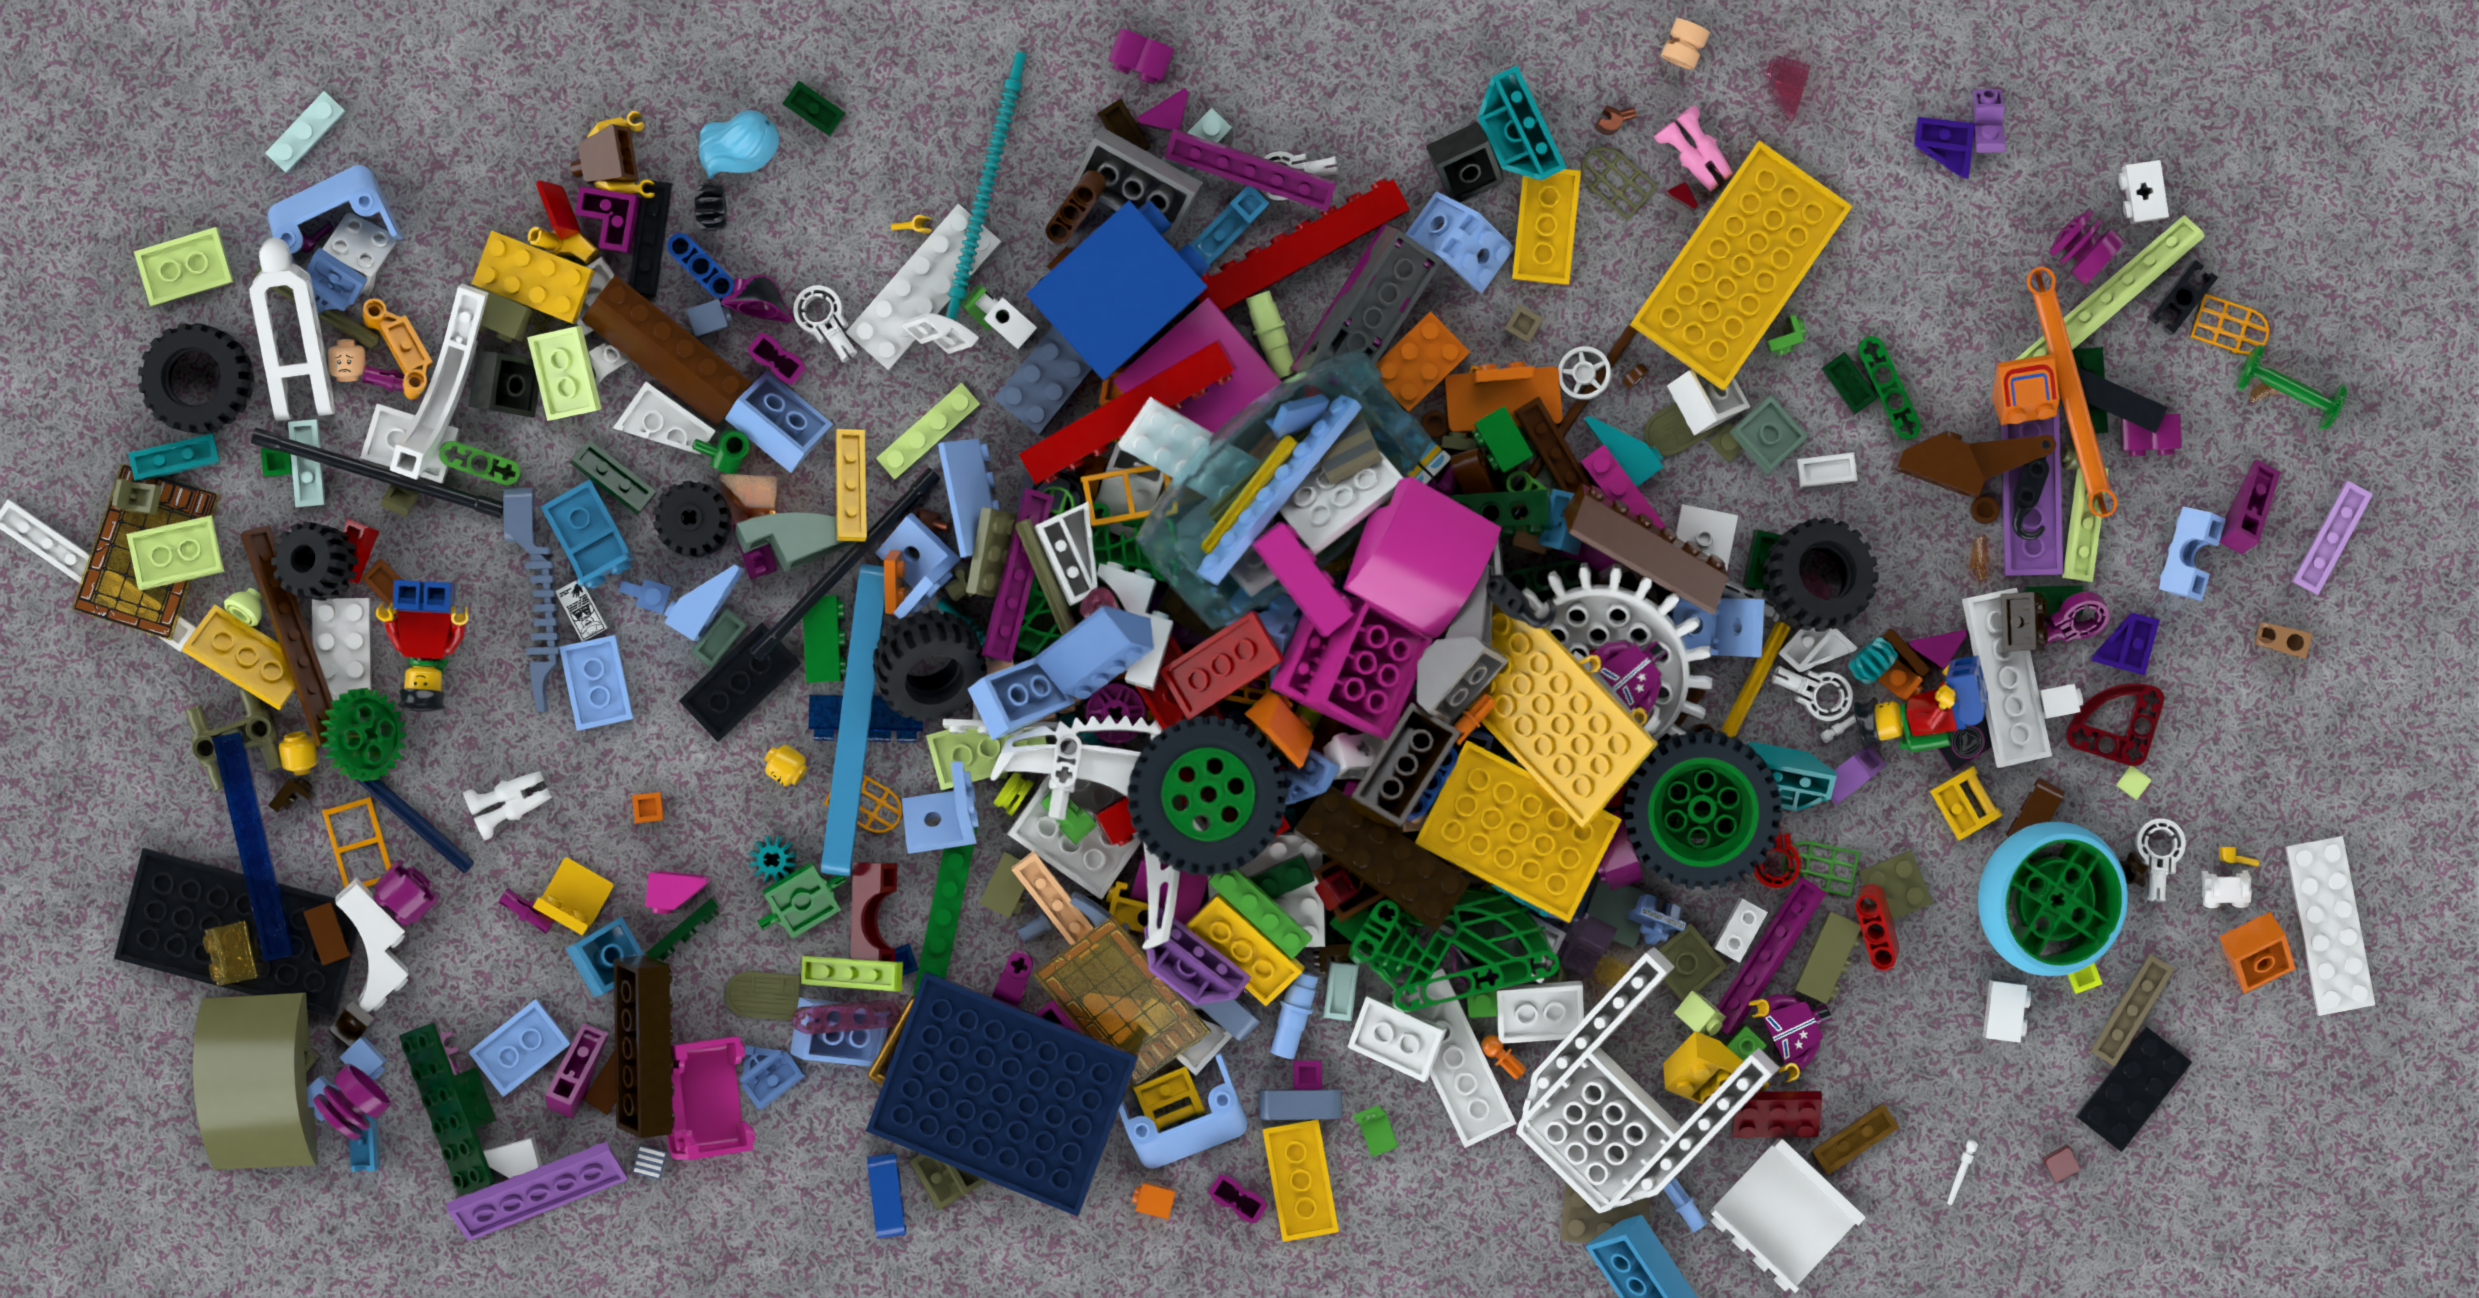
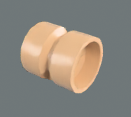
M1676 18L1670 32L1673 38L1666 41L1660 56L1678 66L1694 70L1700 58L1698 49L1704 48L1710 32L1695 23Z

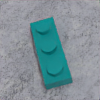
M213 433L128 453L135 482L220 463Z

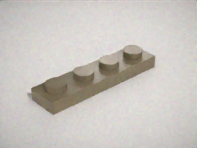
M2148 953L2089 1052L2115 1067L2175 969Z

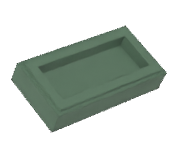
M726 607L690 652L712 669L721 661L749 625Z

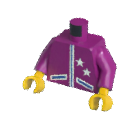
M1626 640L1607 642L1593 652L1591 656L1580 659V665L1586 662L1590 663L1591 668L1587 673L1591 674L1598 671L1631 710L1635 708L1629 714L1632 717H1637L1638 723L1641 726L1646 723L1647 715L1656 703L1662 685L1660 678L1662 673L1655 663L1667 653L1657 640L1644 650L1635 641L1631 643Z
M1778 993L1764 999L1750 1001L1749 1006L1757 1005L1758 1007L1757 1014L1752 1015V1017L1762 1018L1784 1064L1789 1063L1780 1067L1778 1072L1788 1071L1789 1079L1785 1081L1786 1083L1797 1079L1800 1072L1810 1064L1820 1048V1040L1823 1039V1035L1818 1026L1833 1019L1827 1005L1824 1004L1810 1010L1805 1000L1801 1001L1794 995Z

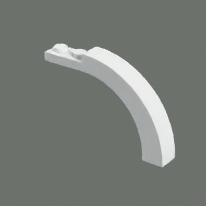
M462 283L458 286L434 374L414 420L402 439L396 444L390 467L391 471L417 480L436 452L454 414L470 371L478 344L476 338L488 292Z

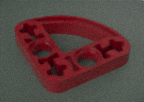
M2128 683L2115 685L2096 693L2080 706V712L2075 713L2065 733L2067 744L2074 749L2128 766L2141 765L2147 758L2164 704L2163 692L2152 685ZM2151 691H2154V697L2158 698V702L2152 703L2149 708L2150 712H2155L2154 717L2138 713L2139 707L2143 710L2146 709L2147 701L2143 699L2144 694H2150ZM2137 695L2124 737L2084 725L2092 712L2105 702L2120 696ZM2139 718L2147 719L2150 725L2148 732L2142 735L2138 734L2134 729V723ZM2079 728L2083 729L2082 734L2088 737H2092V732H2096L2097 735L2092 745L2093 749H2088L2090 743L2086 741H2080L2078 745L2075 744V738L2071 737L2072 732H2078ZM2131 735L2138 739H2146L2145 745L2143 743L2138 744L2137 751L2141 753L2140 758H2134L2133 762L2130 761V756L2126 754L2127 749H2133L2135 741L2129 740ZM2103 737H2109L2113 740L2114 747L2109 753H2103L2099 750L2098 742Z

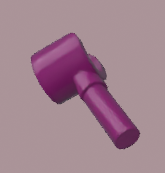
M330 222L314 233L311 238L302 233L303 244L300 250L304 253L311 252L320 238L334 228Z

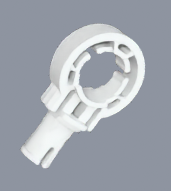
M1278 151L1264 157L1270 160L1273 157L1279 156L1280 159L1274 160V162H1283L1290 167L1304 169L1305 172L1320 177L1339 174L1338 167L1326 168L1328 165L1337 164L1335 156L1299 164H1293V162L1306 160V154L1293 155L1289 152ZM1283 157L1290 158V161L1284 160ZM1261 190V192H1262L1264 195H1266L1267 197H1269V198H1271V199H1274V200H1287V199H1288V198L1281 197V196H1278V195H1274V194H1272V193H1269V192H1266V191Z
M821 285L804 289L794 302L793 313L796 322L805 332L815 335L819 343L822 344L826 341L818 331V329H821L842 362L849 360V357L844 352L845 348L851 357H854L857 354V350L854 349L835 320V317H837L844 329L848 326L847 321L843 317V304L838 295L832 289ZM816 292L827 293L835 299L833 303L829 297L826 296L825 298L831 305V311L826 319L820 322H812L808 320L807 315L803 312L802 315L806 322H802L800 318L801 304L802 310L806 311L811 301L818 298L824 299L825 297L823 294H816ZM831 324L833 327L828 330L827 326Z
M1782 666L1776 668L1775 673L1784 676L1785 679L1773 675L1772 683L1808 697L1809 700L1795 695L1794 700L1803 704L1807 712L1813 717L1824 721H1833L1844 716L1850 709L1853 699L1852 689L1848 681L1841 675L1827 671L1816 673L1809 669L1806 670L1805 675L1817 679V682L1782 668ZM1833 678H1836L1843 685L1845 696L1843 689L1839 688L1838 702L1834 707L1829 708V711L1835 712L1838 709L1839 711L1828 716L1820 715L1819 711L1828 713V710L1820 708L1817 704V691L1826 683H1832L1834 686L1839 687L1840 685L1837 682L1832 681ZM1808 685L1811 686L1810 691L1806 690Z
M2154 819L2144 824L2138 830L2134 845L2141 863L2149 866L2147 871L2149 875L2147 900L2164 902L2166 901V876L2176 873V862L2184 854L2186 840L2181 828L2173 821ZM2151 825L2154 828L2147 832L2148 835L2154 831H2163L2171 837L2174 835L2173 831L2175 832L2177 838L2172 840V849L2168 855L2159 856L2153 853L2148 847L2149 836L2147 835L2144 836L2142 844V836ZM2157 861H2160V867H2157Z

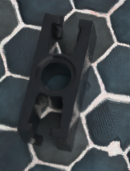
M2197 260L2192 261L2147 317L2154 324H2157L2161 318L2159 314L2168 305L2177 311L2178 315L2172 324L2168 323L2163 330L2169 336L2177 331L2219 278L2214 273H2205L2202 277L2206 281L2198 290L2189 285L2188 280L2193 272L2197 269L2201 271L2204 268ZM2179 290H2183L2189 295V302L2185 306L2179 304L2176 300V294Z

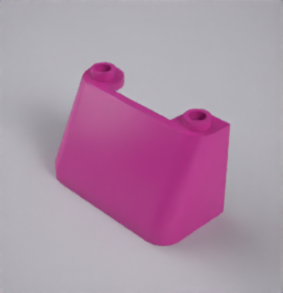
M740 1036L671 1044V1053L674 1059V1066L671 1069V1081L674 1085L672 1110L675 1116L672 1134L667 1135L668 1149L671 1157L679 1160H694L754 1150L755 1131L747 1122L742 1121L735 1065L740 1064L741 1058L745 1056V1047L743 1042L740 1041Z

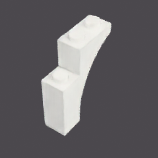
M1110 561L1107 562V565L1099 564L1096 574L1097 578L1115 593L1125 611L1151 618L1154 649L1128 668L1125 681L1126 683L1154 691L1174 626L1173 621L1168 620L1169 615L1153 611L1152 615L1147 614L1156 581L1151 579L1152 574L1145 571L1135 570L1134 573L1123 570V565Z
M356 877L336 896V904L352 920L366 947L368 973L358 1003L364 1011L369 1013L372 1009L377 1011L387 1001L386 996L393 989L395 991L400 990L408 981L406 978L408 976V968L388 949L389 946L392 948L396 947L404 939L405 925L401 924L387 907L379 905L373 898L374 894Z

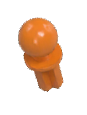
M1492 1034L1484 1037L1481 1042L1482 1052L1488 1057H1496L1498 1059L1495 1063L1496 1066L1500 1064L1514 1079H1519L1525 1073L1526 1067L1510 1053L1512 1049L1509 1048L1505 1051L1503 1049L1504 1044H1502L1497 1035Z

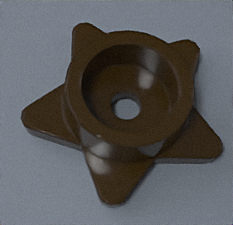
M2129 852L2127 860L2119 861L2125 874L2127 885L2136 883L2140 887H2144L2146 885L2144 873L2148 870L2149 866L2139 862L2134 852Z

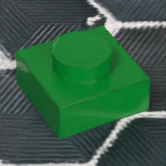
M260 448L263 477L293 475L291 454Z

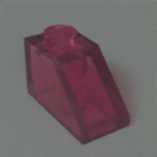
M1777 56L1774 62L1769 61L1764 78L1769 79L1767 87L1786 122L1792 123L1796 117L1811 65Z

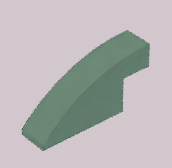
M789 512L759 516L737 523L734 533L744 553L770 543L784 572L840 551L857 542L837 541L836 517L817 513Z

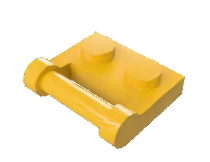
M1974 765L1929 791L1958 841L2002 816L2000 809L1994 807L1976 776L1978 772ZM1964 781H1967L1984 810V816L1978 817L1962 790L1960 784Z
M1186 1066L1133 1087L1144 1115L1153 1120L1158 1133L1161 1132V1128L1195 1114L1200 1116L1206 1113ZM1190 1096L1192 1104L1158 1118L1155 1117L1154 1110Z

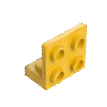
M565 857L543 896L538 897L533 908L583 936L589 932L614 888V883L574 860Z

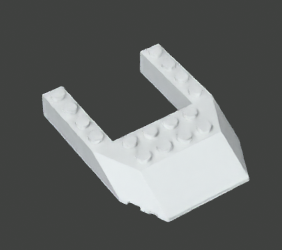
M1655 947L1640 958L1533 1072L1528 1097L1525 1100L1522 1118L1519 1121L1516 1132L1599 1214L1612 1208L1624 1206L1659 1194L1779 1069L1758 1048L1681 1127L1610 1058L1600 1046L1675 967Z

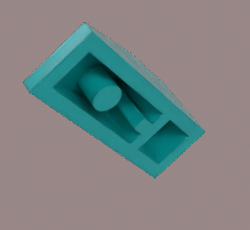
M1591 416L1583 419L1600 444L1606 446L1636 487L1663 468L1660 462L1664 458L1655 446L1649 448L1646 443Z

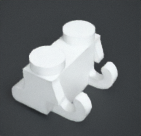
M2248 870L2236 873V877H2217L2216 874L2202 871V898L2205 907L2217 908L2220 906V903H2232L2234 907L2238 908L2249 906L2252 889L2251 876Z

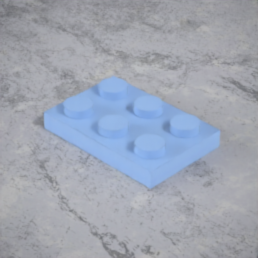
M617 635L559 647L577 731L634 719Z
M535 999L468 1053L499 1093L505 1097L570 1046L572 1042L539 1000Z

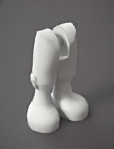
M540 771L510 781L502 780L495 786L494 791L486 794H477L472 789L463 792L472 815L498 802H505L501 808L474 818L484 841L493 837V829L506 818L508 820H520L523 814L552 798L548 788L533 792L531 796H528L525 791L526 788L530 787L531 789L537 783L544 781Z

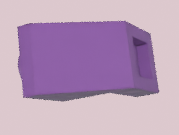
M2002 89L1973 90V123H1975L1974 142L1976 153L2005 152L2006 141L2003 129L2005 106Z
M1872 745L1867 750L1861 748L1834 769L1837 777L1831 800L1835 805L1887 765Z

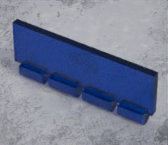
M809 695L808 729L814 730V741H834L835 730H839L843 696ZM874 696L868 742H891L892 731H897V742L917 743V732H923V722L913 720L912 716L905 718L899 715L898 711H893L887 705L883 696Z

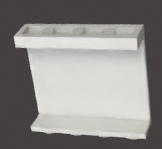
M1781 1137L1764 1152L1709 1211L1714 1216L1710 1221L1720 1231L1724 1232L1728 1229L1735 1236L1731 1241L1743 1252L1748 1248L1755 1255L1753 1261L1764 1272L1769 1268L1777 1275L1773 1280L1785 1292L1790 1288L1795 1293L1799 1290L1797 1285L1855 1224L1859 1226L1866 1218Z

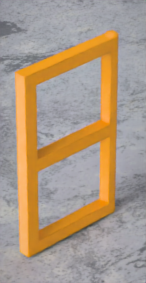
M1145 465L1081 477L1086 502H1089L1091 527L1176 512L1169 475L1163 473L1169 507L1135 512L1128 475L1158 470L1155 467ZM1122 476L1129 514L1095 519L1089 482Z
M371 797L322 810L344 888L349 885L340 853L378 842L386 871L391 867ZM367 804L376 837L338 848L329 815ZM381 877L362 883L369 887L375 885Z

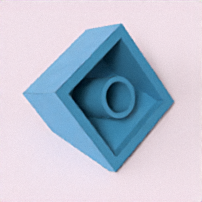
M622 916L565 948L594 998L614 988L613 958L644 955Z

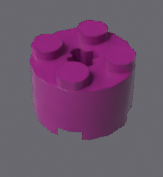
M399 859L374 885L376 893L373 895V898L382 907L388 906L396 913L394 915L401 924L408 926L410 923L415 924L421 920L440 899V893L437 891L433 893L429 887L433 883L417 868L410 865L407 869L402 866L404 864L403 860Z

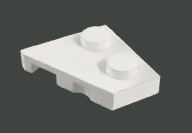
M1814 628L1809 631L1799 629L1778 654L1800 673L1854 652L1857 647L1836 628L1833 630L1830 628L1824 632H1816Z

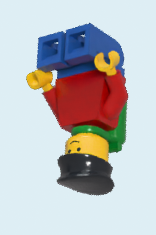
M394 580L393 603L389 605L387 610L384 607V603L381 602L376 610V616L381 621H384L386 633L396 651L402 653V657H408V663L411 665V668L405 671L404 689H400L401 701L398 706L403 709L416 712H432L445 709L443 704L445 694L441 692L444 667L448 664V655L453 654L464 639L465 624L469 619L468 607H465V611L462 614L455 613V583Z
M1979 655L1951 660L1950 664L1942 671L1946 676V681L1942 680L1936 690L1910 696L1908 704L1902 703L1899 706L1896 701L1878 703L1876 697H1873L1865 704L1854 702V714L1863 749L1867 750L1871 744L1879 745L1883 740L1899 738L1901 736L1902 739H1899V747L1902 750L1908 749L1912 753L1947 747L1952 744L1953 731L1964 729L1967 725L1980 723L1984 717L1988 691Z

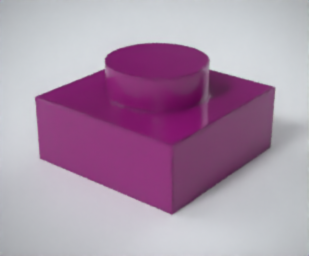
M1293 1060L1294 1090L1322 1089V1060Z

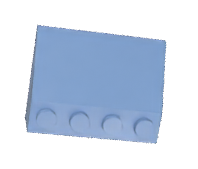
M979 438L938 443L960 556L963 558L973 557L981 508L985 507L1001 511L999 500H994L992 489L996 488L993 472H988L986 461L990 460L989 448L987 443L983 444L982 439Z

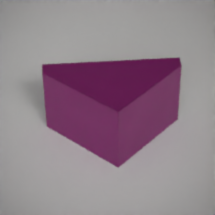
M1183 88L1138 116L1137 121L1139 124L1171 133L1173 129L1180 131L1189 96L1187 89Z
M1959 630L1906 641V643L1914 652L1938 668L1945 669L1967 636L1966 630Z

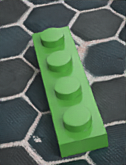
M1240 869L1221 875L1213 874L1209 878V884L1292 959L1312 940L1313 936Z

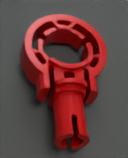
M1780 822V832L1778 837L1775 836L1776 846L1773 847L1772 851H1779L1785 854L1790 862L1789 868H1793V859H1795L1796 869L1789 879L1785 877L1789 875L1791 870H1787L1785 874L1774 876L1767 872L1765 876L1772 879L1770 881L1762 876L1758 865H1756L1753 872L1760 883L1770 888H1782L1791 884L1798 876L1802 865L1801 855L1796 846L1791 843L1790 832L1784 833V847ZM1764 862L1762 865L1760 864L1761 871L1765 870Z

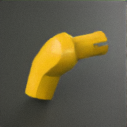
M533 227L528 233L530 244L545 248L547 252L559 257L575 256L585 264L593 262L600 252L581 233L565 240L559 239L555 231L548 232L539 227Z

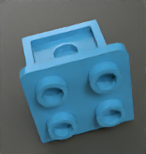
M591 479L540 507L576 572L578 586L594 589L607 581L605 576L610 573L619 575L632 567L630 562L636 559Z

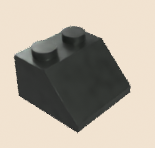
M1478 122L1426 145L1432 164L1447 196L1459 203L1504 182L1490 143Z
M477 350L468 407L535 418L539 384L533 359Z

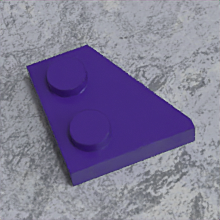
M1917 117L1913 147L1961 178L1968 179L1975 123Z
M2132 612L2129 613L2091 656L2090 661L2145 675L2160 620Z

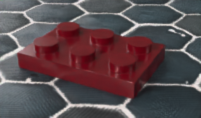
M1757 1091L1733 1116L1732 1137H1819L1822 1092Z

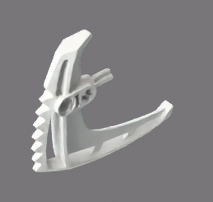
M1108 715L1102 724L1094 716L1090 718L1087 725H1084L1078 718H1075L1072 728H1068L1060 721L1056 732L1051 731L1046 726H1041L1006 740L990 778L992 781H995L1002 772L1051 774L1048 788L1052 789L1048 818L1065 820L1069 793H1074L1076 779L1094 781L1127 796V788L1130 783L1129 778L1135 766L1134 764L1141 752L1084 745L1076 736L1078 733L1130 731L1151 734L1152 740L1163 730L1156 720L1148 726L1142 717L1132 726L1126 715L1118 724ZM1054 736L1057 739L1056 744L1012 746L1015 742L1037 737ZM1066 740L1073 741L1077 746L1076 752L1072 755H1066L1060 749L1061 744ZM1062 769L1068 770V775H1072V779H1067L1065 783L1059 782L1060 778L1055 777V774L1061 773ZM1175 796L1172 799V806L1177 811H1182L1181 796ZM1143 842L1148 886V940L1143 944L1142 949H1150L1169 941L1180 872L1172 869L1171 865L1165 870H1161L1159 858L1155 854L1151 855ZM1163 882H1167L1168 890L1161 928L1158 929L1156 924L1160 885Z

